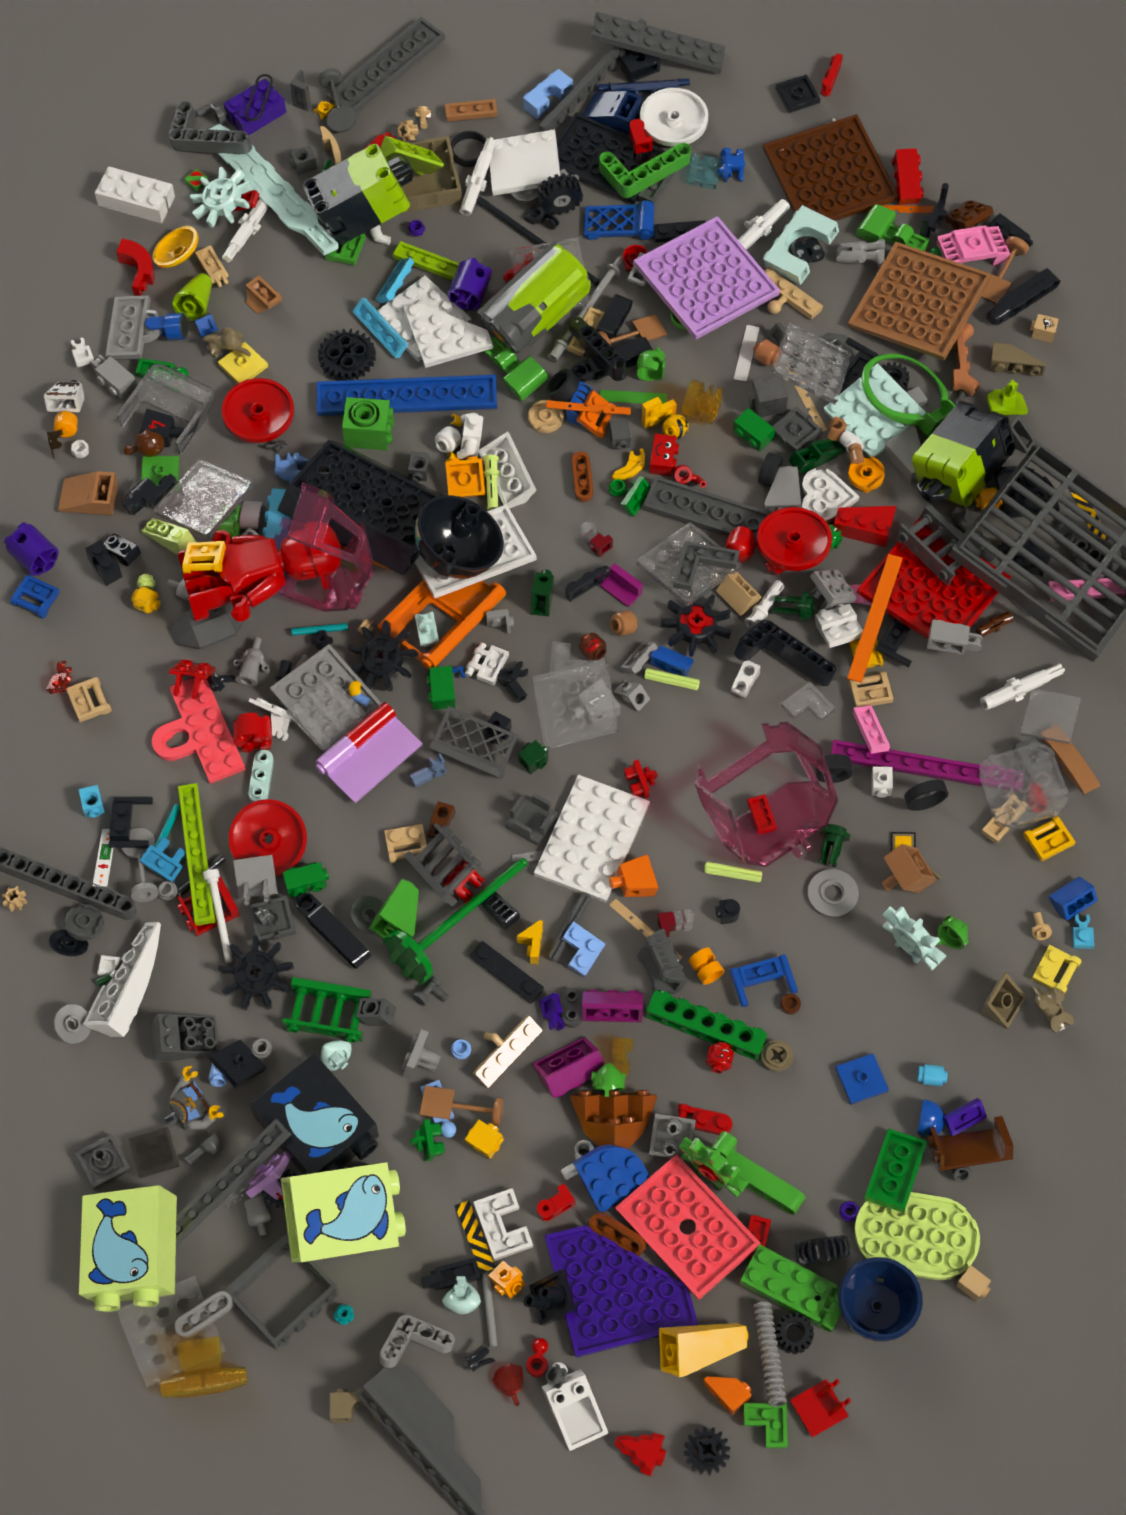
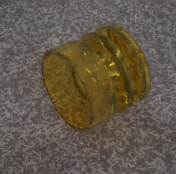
M693 379L684 398L682 416L694 419L699 412V420L701 422L707 416V424H712L722 404L723 389L717 387L714 392V385H710L707 391H705V383Z

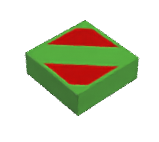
M195 169L184 180L187 185L197 192L204 187L200 178L204 177L208 181L209 178L198 169Z

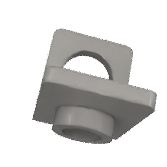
M624 680L614 690L616 695L628 698L636 711H640L650 700L642 685L630 680ZM641 693L643 700L637 704L635 698L637 694Z

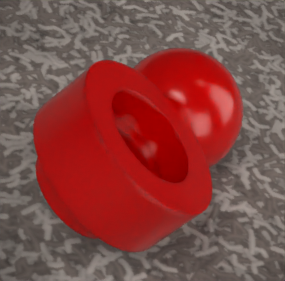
M537 1338L532 1342V1350L535 1354L528 1358L526 1364L527 1372L532 1377L543 1376L548 1367V1362L543 1356L548 1350V1342L543 1338ZM535 1364H538L541 1368L539 1370H535L533 1366Z

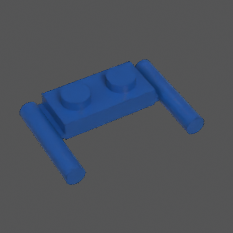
M786 954L729 970L741 1007L749 1005L744 988L779 979L784 975L791 994L798 992Z

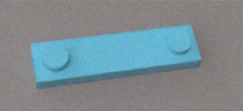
M361 298L353 313L395 358H400L409 344L366 298Z

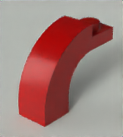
M122 238L116 251L118 262L131 265L138 270L132 284L134 296H142L143 291L145 292L147 289V284H154L155 273L151 256L142 245Z

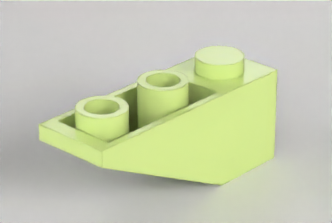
M155 518L148 521L141 530L143 534L175 554L186 550L188 543L196 542L188 529Z

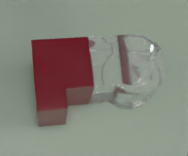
M585 522L581 525V540L599 558L613 548V538L609 534L604 537L596 530L594 523Z
M689 909L658 914L659 929H665L667 937L670 936L671 931L680 929L689 931L695 925V914Z

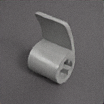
M244 501L240 514V529H248L250 527L253 530H259L260 510L263 502Z

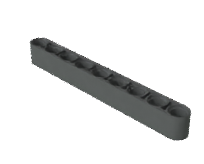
M0 847V861L3 858H8L5 862H0L1 872L80 903L93 905L99 910L121 919L131 920L135 917L137 911L130 897ZM20 865H25L24 868L17 869ZM37 872H42L41 875L34 876ZM54 879H60L57 883H52ZM77 885L76 889L69 890L71 886ZM90 892H95L93 896L87 897ZM113 899L111 903H105L106 900ZM125 906H131L126 911L122 910Z

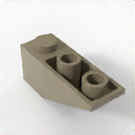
M993 342L989 370L1043 376L1046 367L1045 363L1011 344Z

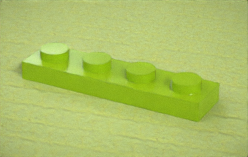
M400 241L393 253V258L396 260L410 257L414 261L412 266L453 280L459 265L458 262Z

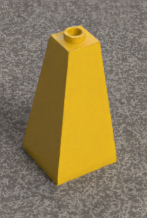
M738 1323L659 1328L661 1371L677 1377H684L747 1348L748 1331L746 1326Z

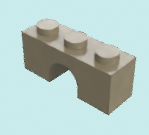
M360 1388L356 1389V1392H348L347 1389H337L335 1393H330L331 1423L353 1422L354 1410L358 1406L364 1405L355 1395ZM373 1415L374 1421H378V1419Z

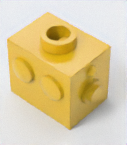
M478 1119L474 1127L469 1130L465 1141L467 1145L491 1159L495 1152H498L500 1149L499 1146L504 1141V1138L498 1132L499 1129L490 1122L485 1124Z

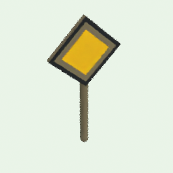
M891 832V852L901 844L916 848V832ZM929 866V868H930V870L932 871L933 875H934L938 880H940V879H941V876H939V875Z

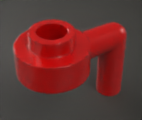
M679 465L674 469L673 476L678 483L686 484L689 481H693L702 488L706 487L707 482L701 476L692 474L688 466ZM680 471H685L683 476H679Z

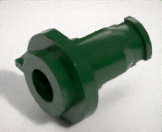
M804 591L802 597H779V595H776L774 598V602L795 603L794 608H774L775 614L800 615L801 621L806 622L813 616L814 597H811L809 592Z
M827 824L826 827H821L819 834L824 836L818 863L826 866L832 845L828 863L832 867H837L836 862L840 856L843 842L850 841L851 835L842 826Z

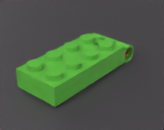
M762 1245L757 1247L739 1285L794 1314L799 1313V1316L805 1315V1319H809L811 1323L825 1331L832 1332L841 1315L838 1304V1285Z

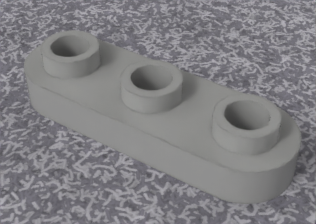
M224 1291L217 1292L179 1317L175 1322L177 1334L182 1338H190L228 1313L233 1306L231 1296ZM221 1301H226L224 1307L219 1306ZM203 1313H208L206 1319L201 1318ZM185 1325H190L188 1331L183 1330Z

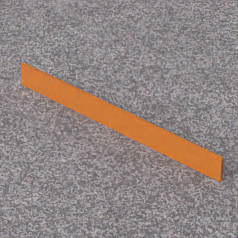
M888 554L847 677L849 680L859 683L863 681L903 559L901 557Z

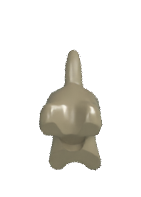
M223 328L221 335L212 334L203 337V341L209 343L207 349L210 351L211 356L214 355L215 358L218 357L221 350L237 351L251 356L247 349L242 348L243 334L235 331L233 328Z
M1032 987V991L1036 996L1035 1006L1045 1015L1053 1032L1062 1031L1065 1029L1066 1024L1073 1025V1017L1062 1006L1065 996L1060 989L1053 988L1043 993L1039 988Z

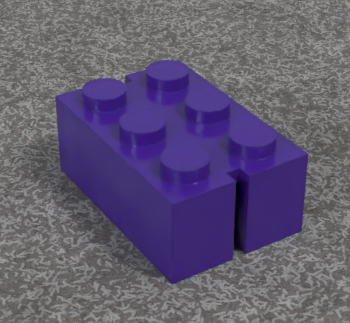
M265 78L258 82L251 102L248 117L252 119L259 117L270 83ZM254 85L223 103L228 115L227 119L234 126L236 125L238 131H245L249 136L286 113L285 99L276 90L274 91L273 86L271 87L262 117L257 121H250L245 116Z

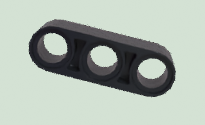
M615 294L596 331L605 332L609 339L616 337L632 308L633 300Z

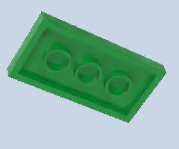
M888 1128L864 1200L904 1213L928 1141Z

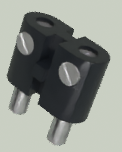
M805 236V244L802 241L797 243L793 241L790 246V253L808 264L810 260L815 263L825 257V252L819 241L811 236Z

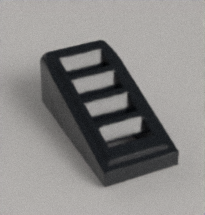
M494 892L481 903V906L505 930L520 919V913L497 892ZM495 897L496 900L488 905L487 902ZM497 903H500L501 905H499V906L494 910L493 907H494ZM502 908H505V910H504L502 913H500V914L497 913V912H499ZM509 912L510 915L504 919L503 916Z

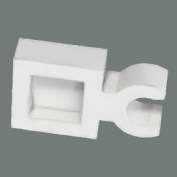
M80 338V344H75L74 340H71L72 354L77 367L90 364L92 360L94 361L89 345L86 346L84 338Z

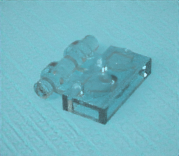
M694 153L689 163L691 166L690 170L687 173L688 184L693 185L695 181H700L699 187L716 189L719 177L717 170L721 167L722 158L705 155L704 161L699 159L700 155ZM697 168L702 169V172L698 173Z

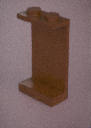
M1003 1116L994 1117V1129L956 1134L954 1136L938 1137L935 1127H930V1136H927L928 1146L933 1148V1161L938 1163L940 1171L1013 1160V1143Z

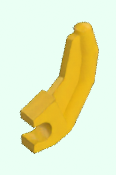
M643 448L639 449V456L634 455V452L630 451L626 466L614 472L612 475L613 480H627L634 477L644 468L645 453Z

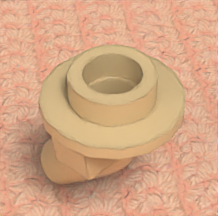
M418 106V109L414 110L415 117H419L421 128L426 129V118H430L431 110H428L427 106Z
M1041 912L1034 913L1036 926L1032 927L1033 937L1037 940L1048 939L1052 934L1049 924H1044Z

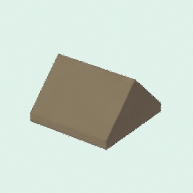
M1003 972L980 1014L1008 1029L1027 996L1006 972Z

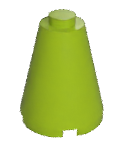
M203 273L197 274L174 296L172 305L176 313H184L186 317L190 318V321H194L206 314L212 287V279L208 275Z

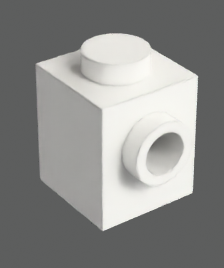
M873 767L871 773V795L879 798L891 796L893 789L892 767Z

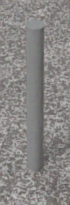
M487 1271L481 1275L489 1348H496L498 1344L491 1281L488 1276L490 1271Z

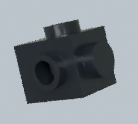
M494 711L488 723L511 732V719ZM488 727L483 730L486 740L495 736L492 728ZM509 735L499 737L500 742L502 743L503 740L506 741ZM497 739L490 741L492 744H498Z

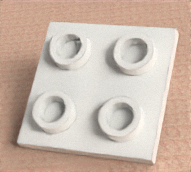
M258 697L256 700L250 698V703L271 712L272 736H275L277 732V738L280 739L283 736L282 740L286 741L289 737L287 732L289 722L293 720L292 717L288 716L289 712L276 705L271 708L272 704Z

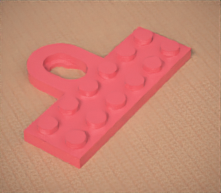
M195 677L182 682L178 696L173 695L175 685L169 687L182 718L159 727L153 734L152 746L156 755L167 761L178 760L197 753L211 784L246 769L208 680H201L198 698L196 700L192 699ZM177 732H185L189 735V740L184 745L172 748L166 745V742Z

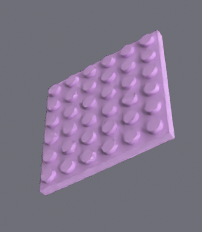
M718 216L633 261L636 269L695 340L780 294L779 288Z

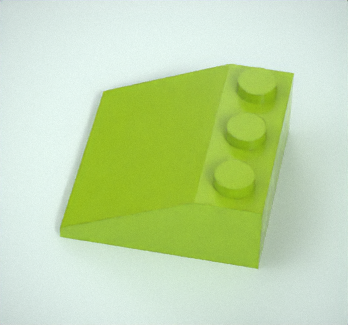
M384 136L380 149L388 162L398 156L407 159L414 172L420 175H424V173L430 175L444 166V163L432 150Z

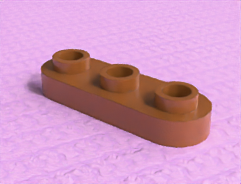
M576 452L572 456L575 496L579 501L587 502L593 497L590 457L585 452Z
M598 1211L589 1219V1226L592 1231L610 1239L621 1248L637 1256L644 1252L646 1248L645 1240L605 1212Z

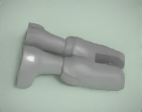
M879 239L872 243L859 241L838 244L836 246V261L840 263H863L866 260H873L880 269L885 261V239Z

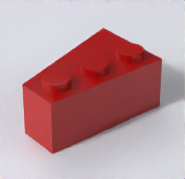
M896 506L838 508L834 527L841 530L843 537L886 547Z

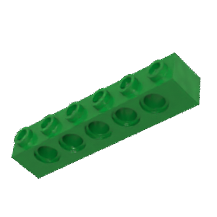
M662 990L660 992L654 991L646 1010V1018L712 1044L716 1042L727 1043L735 1053L755 1061L759 1060L768 1034L761 1028L749 1027L741 1020H731L723 1013H713L702 1005L695 1006L684 998L677 999L672 997L670 993ZM670 1006L673 1007L675 1010L673 1012H667L665 1008ZM685 1014H691L693 1018L685 1019L683 1016ZM709 1021L712 1023V1025L706 1027L702 1024V1022ZM727 1028L731 1033L724 1034L721 1032V1029ZM747 1036L750 1040L745 1042L739 1037Z

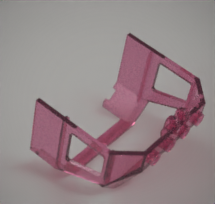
M302 482V489L293 519L289 520L282 517L280 525L283 526L280 535L276 534L274 537L277 550H280V544L287 536L291 540L341 558V565L333 573L332 578L329 576L330 587L324 602L296 593L294 588L297 581L292 579L287 572H283L286 584L277 594L324 612L346 611L349 608L350 610H355L363 597V588H366L368 580H371L374 570L371 569L373 558L365 523L361 522L358 526L334 505V497L331 494ZM330 519L335 520L354 534L344 551L323 542Z
M780 722L779 725L770 726L769 723H762L766 741L709 780L706 779L703 768L700 765L698 768L699 774L694 784L701 804L724 847L745 864L767 867L789 851L797 858L802 857V852L797 846L800 844L807 852L812 850L810 843L806 839L829 823L838 803L822 746L789 722ZM796 752L810 781L787 783L766 797L777 826V831L758 835L749 810L734 819L731 808L713 795L714 792L771 754ZM810 763L822 771L828 791L819 784ZM721 824L726 828V832H724Z

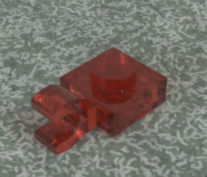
M59 661L57 663V674L52 675L46 688L50 694L65 692L70 682L71 676L69 674L72 671V667H65L66 661Z

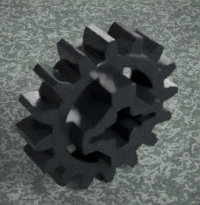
M703 1427L701 1433L696 1429L695 1436L689 1434L688 1439L690 1442H685L684 1447L689 1449L684 1451V1456H689L686 1463L693 1464L692 1471L697 1468L700 1469L699 1475L707 1471L708 1476H711L712 1470L719 1473V1466L726 1467V1463L723 1460H729L730 1458L728 1454H725L730 1451V1447L725 1446L728 1439H721L722 1432L720 1431L718 1434H715V1428L713 1427L710 1432H707L706 1427ZM708 1437L711 1439L703 1441L701 1438ZM718 1444L721 1448V1456L718 1452H716V1447ZM693 1446L698 1451L696 1459L693 1455ZM711 1448L710 1453L703 1454L704 1449ZM704 1462H712L713 1464H712V1465H704L703 1463H704Z

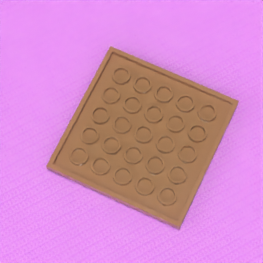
M895 242L850 318L848 327L945 361L992 276L990 273Z

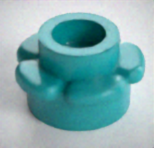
M343 1304L337 1306L336 1312H334L335 1321H338L341 1325H347L354 1319L353 1308L350 1305L344 1306Z

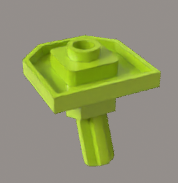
M1010 380L1006 387L995 389L987 395L986 400L990 412L994 411L1003 415H1027L1028 409L1023 394L1016 391L1018 388L1017 382Z

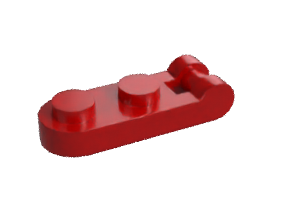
M836 53L831 58V68H827L825 78L822 80L821 95L824 97L829 96L832 92L842 65V54Z
M687 1104L678 1105V1117L686 1118L687 1114L693 1115L692 1119L696 1120L694 1130L720 1135L722 1131L731 1132L732 1120L728 1115L691 1107Z

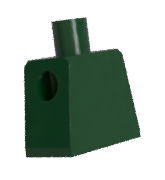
M544 569L541 573H535L531 590V615L549 617L554 591V575L549 570ZM539 595L545 596L544 600L539 599Z

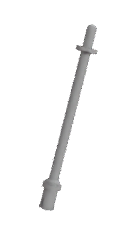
M619 256L613 264H607V274L577 317L583 319L588 309L594 305L612 277L620 275L619 267L623 263L622 256ZM569 329L562 339L555 341V346L547 355L550 361L557 362L561 354L567 350V343L573 335Z

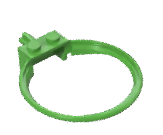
M882 354L871 359L863 369L861 376L862 388L869 402L889 419L905 425L918 426L927 436H930L955 407V404L948 399L947 389L941 380L927 366L911 357L900 354ZM899 358L916 364L925 370L938 385L941 394V408L932 413L927 412L922 417L919 414L902 413L889 409L872 392L869 384L871 368L876 363L886 359Z

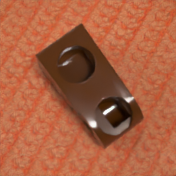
M440 801L437 802L430 821L428 837L435 838L439 833L434 826L435 823H438L440 826L445 824L449 827L456 813L453 805Z

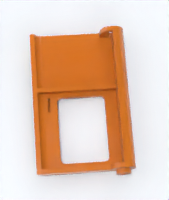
M423 579L384 620L391 623L390 637L393 639L415 618V614H419L428 604H433L457 621L428 653L420 652L406 641L401 644L403 650L415 649L418 652V656L414 658L420 661L425 668L429 669L430 667H437L486 616V612L491 611L506 596V591L497 582H492L488 585L484 581H480L434 599ZM383 621L377 626L380 633H382Z

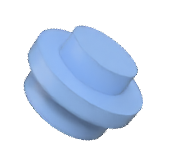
M456 1040L451 1046V1053L457 1059H465L471 1053V1045L466 1040Z

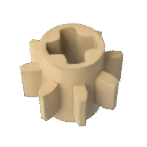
M413 120L401 121V125L397 128L398 137H403L404 142L415 140V137L419 134L418 125L413 124Z
M18 886L15 889L8 887L6 894H2L5 900L3 902L4 907L9 906L11 912L14 909L21 911L23 904H27L24 898L26 896L25 891L20 892Z

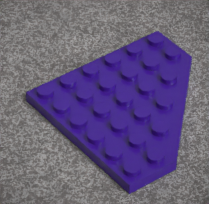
M585 1225L545 1235L553 1272L565 1270L576 1311L565 1316L575 1358L659 1337V1328L698 1325L689 1289L682 1281L671 1277L660 1268L652 1266L641 1257L621 1248L615 1242L604 1236L602 1237Z

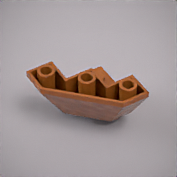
M580 1090L579 1094L570 1095V1099L584 1134L598 1147L613 1144L614 1146L629 1148L644 1133L655 1105L657 1094H649L648 1090H636V1093H620V1090H609V1097H605V1093H591L590 1090Z

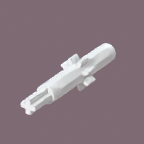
M492 137L486 139L472 176L467 175L465 181L467 190L459 210L464 216H471L480 191H485L487 181L484 179L497 142Z
M260 198L257 201L256 208H252L249 214L245 213L238 221L241 226L222 256V259L226 260L227 263L232 261L250 235H255L260 229L261 225L258 223L269 207Z
M781 199L763 216H756L752 220V227L738 239L746 250L761 236L767 237L772 232L771 226L790 209L788 202Z
M1059 663L1020 680H1016L1013 677L1006 681L1007 684L1004 687L980 698V704L984 710H988L1009 700L1018 702L1024 699L1023 696L1027 692L1064 674L1065 669Z

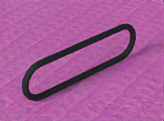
M262 74L256 79L245 112L246 118L250 121H257L262 117L273 83L272 77L268 74ZM261 77H269L270 84L260 115L252 119L248 117V112L258 81Z

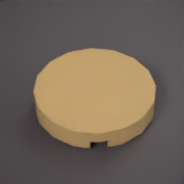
M547 400L535 402L528 411L530 426L540 433L554 432L561 427L564 421L563 410L546 408Z

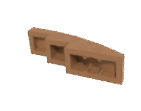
M1057 726L1040 733L1041 740L1051 749V755L1062 766V772L1083 794L1100 787L1099 781L1083 757Z

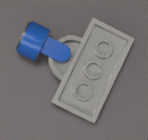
M149 295L115 297L106 358L108 359L111 356L113 359L142 358L144 343L152 342L160 335L166 336L168 340H185L188 336V320L184 313H167L166 316L159 317L156 311L149 310L151 301Z

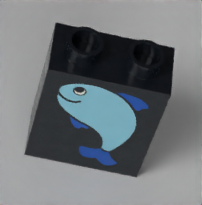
M315 1053L250 1104L254 1117L264 1129L275 1119H278L291 1133V1136L280 1145V1148L292 1156V1162L304 1175L345 1169L343 1165L355 1155L359 1160H363L374 1152L378 1146V1142L375 1140L379 1137L377 1124Z

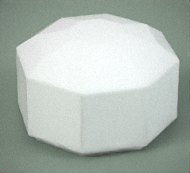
M76 440L71 444L72 455L76 458L86 457L89 454L88 444L84 440Z

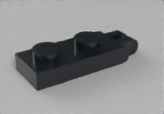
M1001 213L988 224V227L999 226L1004 240L1014 236L1025 241L1029 247L1033 245L1030 235Z
M606 565L598 567L592 572L585 573L576 582L572 581L566 587V598L569 602L600 584L603 579L609 576V567Z

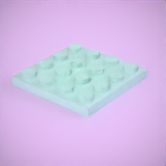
M878 363L871 368L869 373L870 387L876 398L884 406L897 412L919 414L920 417L924 416L926 412ZM861 377L826 405L823 410L831 419L838 417L846 422L845 431L848 430L860 437L863 443L862 451L869 458L877 457L883 452L887 441L911 427V425L893 421L880 413L867 399L862 388Z

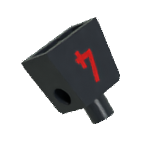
M146 409L140 434L145 429L159 433L163 436L164 447H170L173 438H183L184 428L175 427L173 416Z

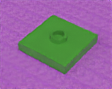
M143 456L141 481L149 478L154 484L159 486V481L171 473L178 481L171 490H178L179 456Z

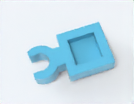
M1078 914L1074 918V924L1077 926L1072 929L1074 949L1094 948L1093 927H1087L1090 922L1089 915L1085 916V922L1079 920Z

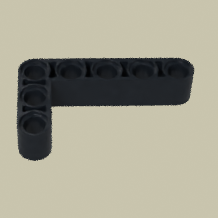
M761 620L740 638L734 652L737 659L748 661L765 647L821 686L830 685L837 670L831 661L769 620Z

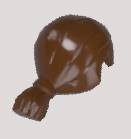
M145 429L141 434L137 433L135 444L125 446L124 454L132 455L139 451L144 456L154 457L161 453L164 448L163 436Z

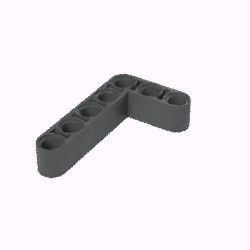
M183 101L178 104L168 135L176 151L247 154L252 150V144L245 131L193 129L196 114L191 103Z

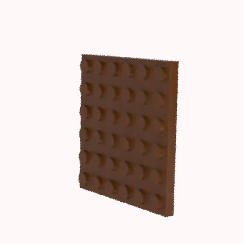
M857 114L763 144L762 149L794 213L803 205L827 218L837 221L870 210L876 204L882 206L897 201L899 198Z

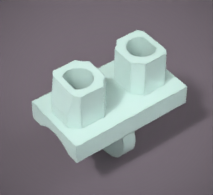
M434 613L415 614L420 646L425 648L435 646V644L439 643Z

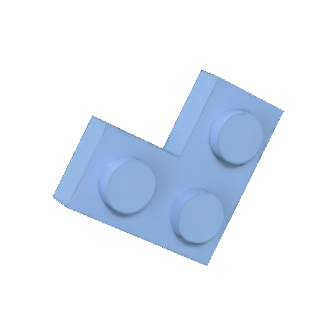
M574 921L562 937V940L577 950L568 967L582 977L586 976L606 944Z

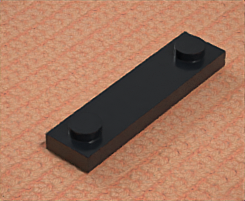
M481 941L470 954L471 959L531 1004L544 990V986L484 941Z

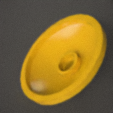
M190 226L179 227L169 232L159 241L153 251L154 263L161 268H171L185 262L198 245V232Z

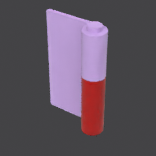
M383 702L316 760L317 765L315 767L322 775L325 773L356 804L419 749L423 743L396 718V713L392 707Z

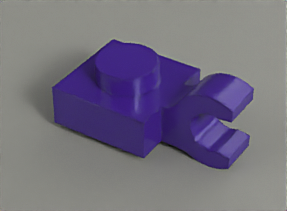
M552 993L539 1000L543 1019L548 1020L549 1029L556 1028L557 1031L564 1029V1022L559 1017V1014L563 1012L559 994Z

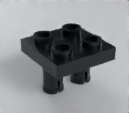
M558 1270L529 1285L531 1294L524 1297V1305L536 1309L540 1326H546L576 1311L565 1270Z

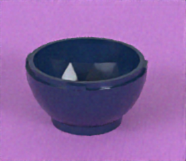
M872 1257L855 1263L845 1273L838 1290L839 1309L846 1324L854 1333L875 1342L896 1340L905 1335L915 1326L923 1306L922 1291L914 1273L903 1264L886 1257ZM883 1278L884 1282H876V1279ZM879 1304L881 1309L875 1310L873 1305Z

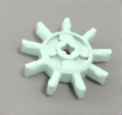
M219 167L218 179L209 182L204 177L200 178L205 187L203 194H190V198L194 203H203L192 212L197 220L210 212L206 221L210 227L214 228L218 216L225 215L232 224L234 217L231 212L237 206L247 209L250 207L247 201L241 198V194L252 191L254 188L249 181L238 185L245 176L241 169L238 168L230 179L227 178V173L223 167Z
M890 906L882 914L887 920L883 928L893 934L896 940L894 945L897 948L901 947L911 955L915 964L922 959L928 968L933 970L946 958V955L935 947L940 941L939 938L930 936L922 926L923 920L921 918L917 921L909 918L902 906L897 911Z

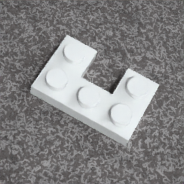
M513 1188L474 1201V1206L494 1261L533 1248V1243L526 1226L506 1233L501 1219L502 1215L519 1210Z

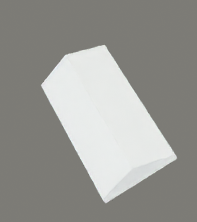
M507 431L479 450L482 460L485 455H497L499 457L497 462V470H499L497 490L503 505L507 504L508 508H512L526 503L536 492V488L510 433Z

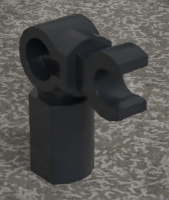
M522 661L517 662L514 668L503 669L499 673V683L506 687L517 703H520L527 697V693L517 682L518 677H525L528 674L527 668L525 670L519 669L523 667Z

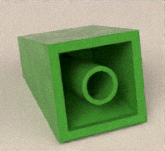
M402 879L386 899L369 929L382 938H385L394 930H400L412 938L415 934L419 889L412 882Z

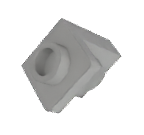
M508 609L486 612L487 627H500L506 624L507 634L511 633L514 620L513 615L509 616Z

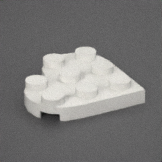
M815 468L808 471L804 476L802 491L806 496L803 499L801 508L817 513L827 524L836 518L838 508L851 507L859 500V496L835 473L828 469L825 471L816 470Z

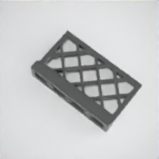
M448 706L436 737L431 742L429 748L502 778L519 735ZM451 712L458 714L460 722L453 725L450 724L449 716ZM473 720L478 729L468 733L465 723ZM462 724L465 734L456 738L452 728ZM490 727L493 729L495 736L485 740L482 730ZM450 730L453 739L447 742L440 740L442 733ZM479 732L483 741L473 745L469 735ZM504 735L511 736L510 745L502 747L499 737ZM467 737L470 747L461 749L457 740ZM497 739L500 749L490 753L487 742ZM484 744L488 754L481 757L477 756L474 748ZM502 752L504 759L501 765L494 763L493 754Z

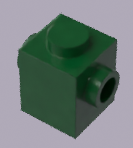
M535 740L524 745L518 753V761L532 774L537 769H542L546 766L549 751L544 744H539Z

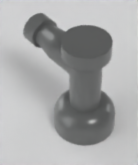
M434 976L429 979L430 982L422 991H416L412 995L414 1000L422 1006H425L428 1002L427 996L431 992L443 1001L449 997L447 993H444L439 988L441 983Z

